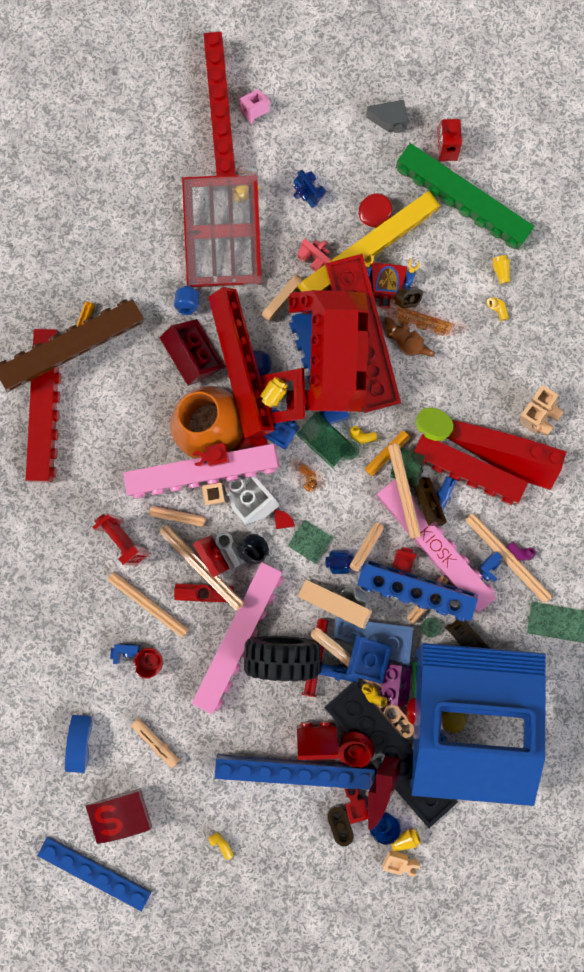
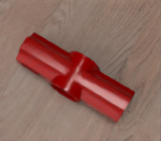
M175 583L174 600L228 603L211 585ZM203 587L209 591V596L206 599L201 598L199 595V591Z

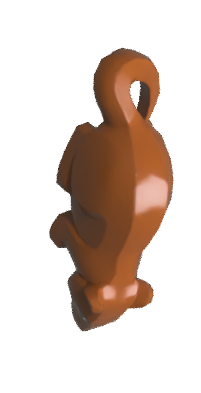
M384 318L387 338H393L404 354L408 356L419 354L435 356L436 352L430 350L423 343L424 339L415 330L413 332L408 331L409 326L406 322H403L402 327H400L391 318Z

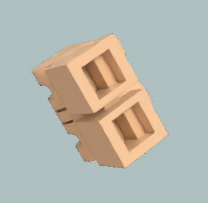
M542 385L521 414L520 423L535 434L539 432L548 436L554 426L546 422L547 418L551 417L558 422L564 413L563 410L556 406V399L559 395Z

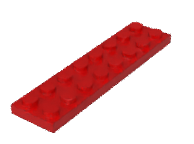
M363 253L325 263L332 291L366 293L369 320L367 382L363 412L367 413L400 404L401 399Z

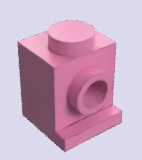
M259 89L240 98L241 112L251 124L254 123V119L269 112L270 100Z

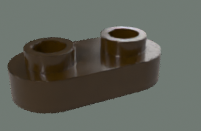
M417 287L402 288L395 294V304L403 309L416 307L422 299L423 291Z
M334 805L327 813L333 837L338 845L348 846L352 843L354 834L347 812L342 806ZM335 812L341 814L339 818H334L333 815ZM342 831L347 832V836L341 837L340 833Z

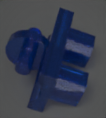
M302 169L298 171V176L293 181L295 184L293 187L296 190L293 196L295 199L302 198L304 202H308L311 208H314L325 196L326 190L321 185L318 187L313 185L316 177L312 171L305 173Z

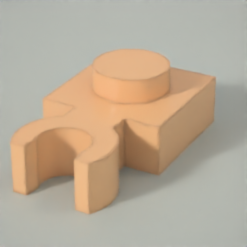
M392 850L388 851L382 863L384 871L402 875L404 871L413 877L416 876L415 868H420L418 860H408V855Z

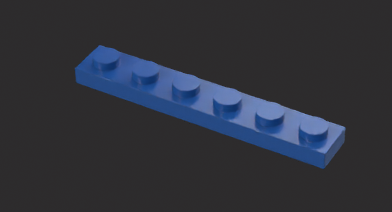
M49 836L45 839L37 855L141 912L152 892Z

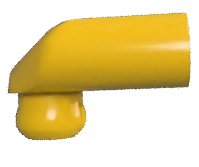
M496 297L487 299L486 305L498 312L500 321L509 319L504 301Z
M214 833V835L209 836L208 839L211 846L218 844L225 860H229L234 856L229 843L220 833Z

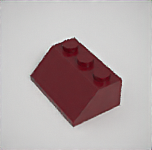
M198 319L171 325L159 337L187 386L199 383L226 367Z

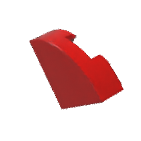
M274 510L276 529L295 527L290 515L281 510Z

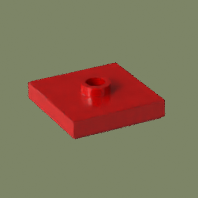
M212 535L193 543L194 548L212 577L218 576L230 569Z

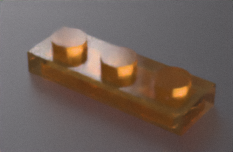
M399 306L395 318L400 323H412L421 330H427L428 328L434 330V333L440 336L448 335L453 326V323L406 308L403 309Z

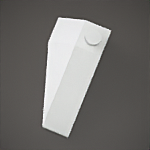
M245 475L238 476V480L228 482L226 479H222L232 509L244 524L266 518L280 506L256 477L245 478Z

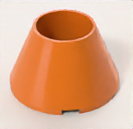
M203 386L189 391L178 401L172 412L170 428L174 442L182 452L194 459L201 458L200 455L193 456L195 451L206 453L205 447L226 443L227 452H230L237 447L244 435L234 395L220 387ZM202 406H216L218 413L215 423L203 432H192L190 430V419L193 413Z

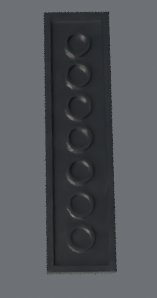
M354 681L324 706L346 733L358 732L371 740L375 752L370 761L378 770L385 756L401 758L400 773L395 790L428 828L434 825L458 803L456 799L412 796V787H409V780L412 779L413 749L375 705L367 700L365 694Z

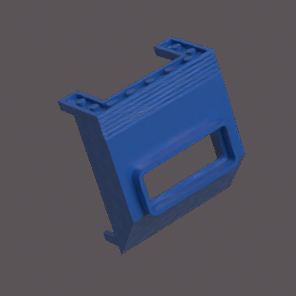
M423 643L415 650L417 681L412 779L409 780V787H412V796L526 806L535 805L545 762V653ZM442 712L523 718V748L441 741Z

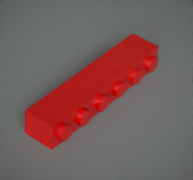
M424 434L419 437L411 455L412 458H415L414 462L424 466L426 463L432 466L431 469L440 474L442 472L450 474V478L458 482L461 479L467 482L466 486L477 490V488L485 490L484 494L494 498L496 495L502 498L501 502L510 506L520 502L528 484L523 479L442 442L428 439Z

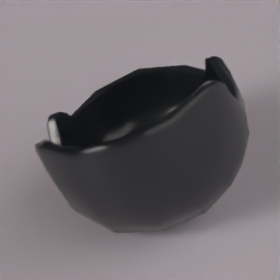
M258 534L248 535L241 541L238 548L240 557L250 565L261 563L269 554L268 543Z

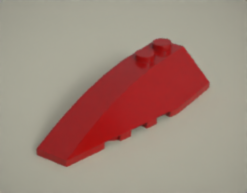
M452 420L453 431L447 439L494 467L523 479L529 484L548 490L552 489L562 470L567 451L493 429Z

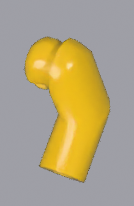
M353 426L350 429L351 438L359 444L377 441L376 432L365 434L358 426Z
M368 683L363 685L362 692L370 703L381 707L387 705V698L380 696L374 685Z

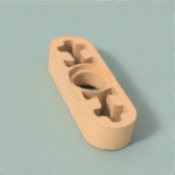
M297 274L294 275L265 308L262 316L270 322L284 307L285 301H289L290 293L297 292V286L303 279Z
M375 705L401 737L409 738L413 735L414 725L408 721L407 716L398 706L387 705L382 711L380 709L382 708L381 706ZM390 708L397 709L398 714L394 719L387 717V710ZM401 716L404 717V719H401L403 724L410 725L408 733L405 731L401 733L402 727L398 723L396 726L393 724L399 721Z

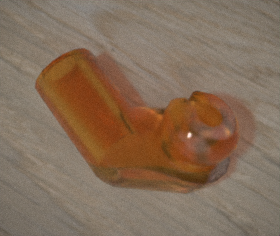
M303 463L298 471L306 477L304 489L311 492L317 487V475Z

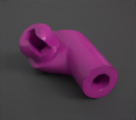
M514 541L506 546L518 560L529 561L536 555L534 548H519Z

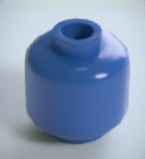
M188 285L176 290L174 307L180 314L191 315L198 310L199 293L197 290Z

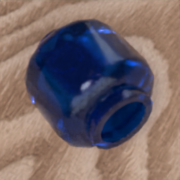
M348 549L332 550L325 559L326 568H329L330 572L334 575L349 574L354 554H351Z

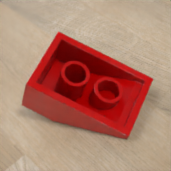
M321 721L320 725H312V722H301V725H297L298 760L339 759L336 724H332V721Z

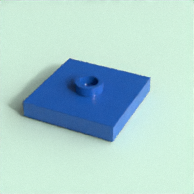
M356 636L346 674L383 684L392 646Z

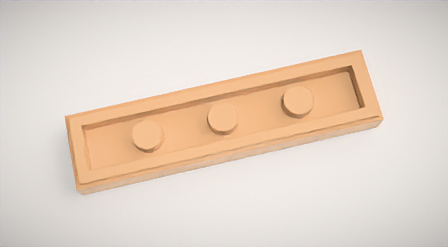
M305 580L298 595L299 598L362 629H365L372 613L371 610L308 580Z

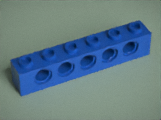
M365 560L357 584L365 591L372 592L374 590L380 592L381 596L388 598L393 596L399 598L400 602L407 604L412 602L417 604L419 608H431L436 610L438 614H450L455 616L457 620L464 622L472 620L479 595L369 560ZM375 576L383 577L384 583H377ZM393 583H402L403 589H396ZM420 588L422 594L415 595L413 594L412 589ZM434 593L439 594L441 600L434 601L431 595ZM454 599L458 600L461 605L459 607H453L451 606L450 601Z

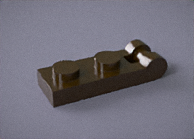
M411 477L409 481L410 487L414 488L428 526H443L447 523L431 479L429 477H422L421 479L419 477Z
M454 618L455 621L445 627L461 646L491 649L467 622ZM462 626L464 631L459 635L456 630Z

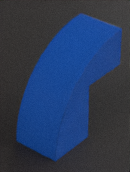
M72 715L66 742L65 772L85 773L89 761L88 741L92 731V716Z

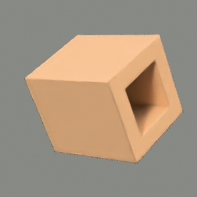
M222 483L202 486L206 506L225 503Z

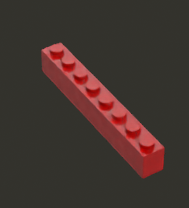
M222 31L203 33L216 176L236 175Z
M222 287L208 297L245 439H259L275 430L269 408L262 402L263 398L260 396L264 389L237 289Z
M34 329L33 346L40 342L44 344L50 341L49 338L58 333L61 335V333L57 329ZM59 367L31 380L25 481L53 483V478H56L57 475L54 459H57L58 456L55 440H58L59 437L58 429H56V422L60 418L57 403H60L61 398L58 384H61L62 379Z

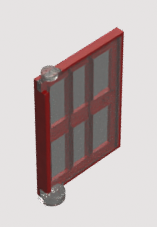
M241 167L238 169L239 175L182 177L186 280L188 286L247 285V289H256L258 285L262 284L259 191L256 167Z

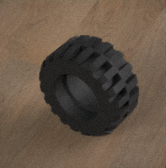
M288 636L251 637L245 642L244 671L248 676L262 680H312L317 678L320 673L321 646L316 641L307 638Z

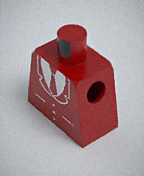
M443 119L437 127L439 162L458 161L462 146L461 120Z

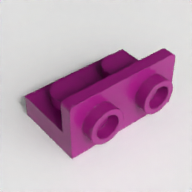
M387 665L381 688V696L387 698V704L394 706L408 704L412 666Z

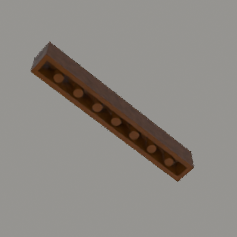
M125 299L117 304L118 307L112 310L107 308L100 313V316L96 318L91 316L83 321L84 324L78 327L73 325L66 330V333L62 335L59 333L49 338L50 341L44 344L42 342L37 343L31 347L32 350L26 353L24 351L14 355V359L8 362L7 360L1 361L0 382L6 393L142 324L144 318L134 300L128 301Z

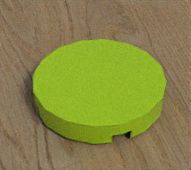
M425 408L416 417L415 425L420 433L422 431L428 439L443 441L453 431L451 418L440 409Z

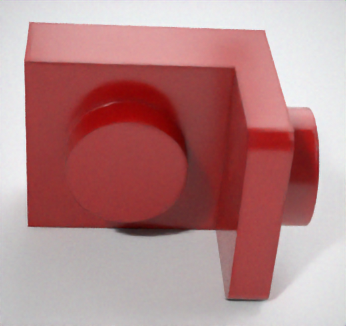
M402 547L401 550L397 549L392 568L411 573L417 554L412 553L413 549Z

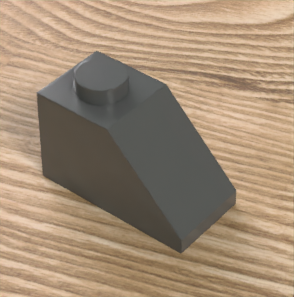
M404 100L367 106V118L386 131L399 133L407 129L408 116Z

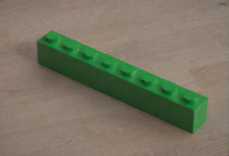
M409 143L397 160L396 168L401 175L409 176L417 186L425 187L434 197H440L447 206L455 207L462 216L470 217L478 227H485L493 237L501 238L512 249L516 248L519 250L535 227L411 143Z

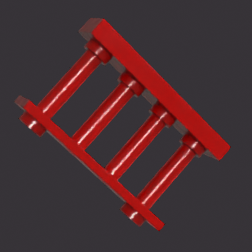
M111 514L99 516L92 528L97 531L106 532L121 550L120 554L122 556L118 560L122 565L136 566L151 554L146 547L136 546L120 527V524L124 522L123 518Z

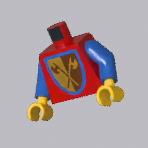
M370 253V259L365 261L374 298H380L379 308L389 309L391 299L395 300L396 292L402 288L411 287L416 274L415 270L420 267V261L418 260L416 266H412V258L409 259V269H407V266L373 262L374 258Z

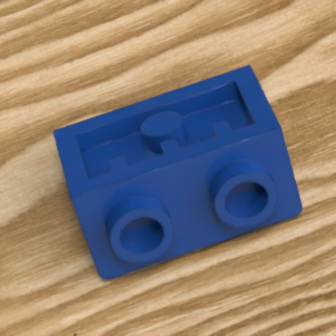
M272 408V413L279 412V410ZM295 420L274 423L275 431L264 437L286 450L300 426L297 425Z

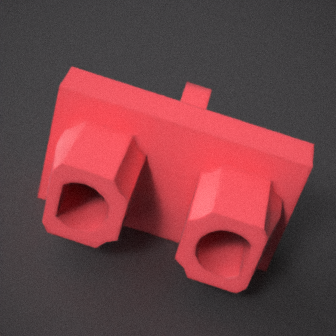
M304 239L301 242V248L297 253V257L302 262H305L310 256L315 260L310 265V268L315 272L324 266L325 263L331 261L327 257L330 253L326 248L328 242L324 240L319 243L315 240L311 244L308 240Z

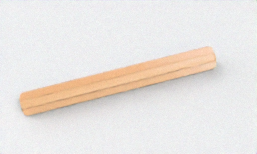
M391 444L388 449L409 535L412 539L421 536L400 447L399 444Z
M112 573L109 576L108 581L180 637H183L188 632L187 627L117 573Z
M319 628L311 631L312 639L347 667L349 666L350 653ZM364 680L368 684L374 685L377 690L382 688V684Z

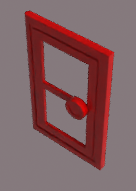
M304 368L260 376L263 389L266 388L269 381L273 380L274 377L284 382L293 381L294 409L272 413V407L268 406L273 424L305 419Z

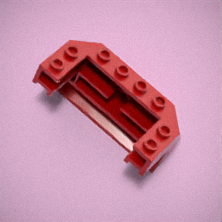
M325 290L290 293L289 313L302 312V314H312L310 391H305V410L362 412L367 382L369 309L366 293ZM287 390V410L294 409V390Z

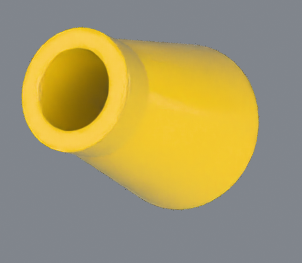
M502 255L492 258L493 263L491 264L499 284L510 282V259H508V256Z
M409 828L391 840L390 843L393 851L397 852L417 848L421 844V839L415 828Z

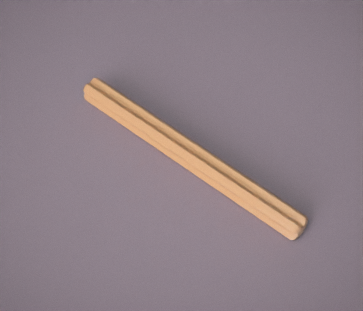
M470 514L466 518V522L494 552H498L502 556L501 559L542 602L549 601L552 597L549 591L475 514Z
M168 525L161 528L160 534L235 610L238 611L243 607L244 601L219 576L212 577L202 559Z

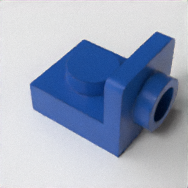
M492 552L478 567L482 578L487 582L489 580L492 582L497 580L490 570L494 571L501 564L500 559L502 556L498 552Z
M117 643L114 645V648H111L110 659H113V664H119L121 653H123L124 657H135V654H138L141 645Z

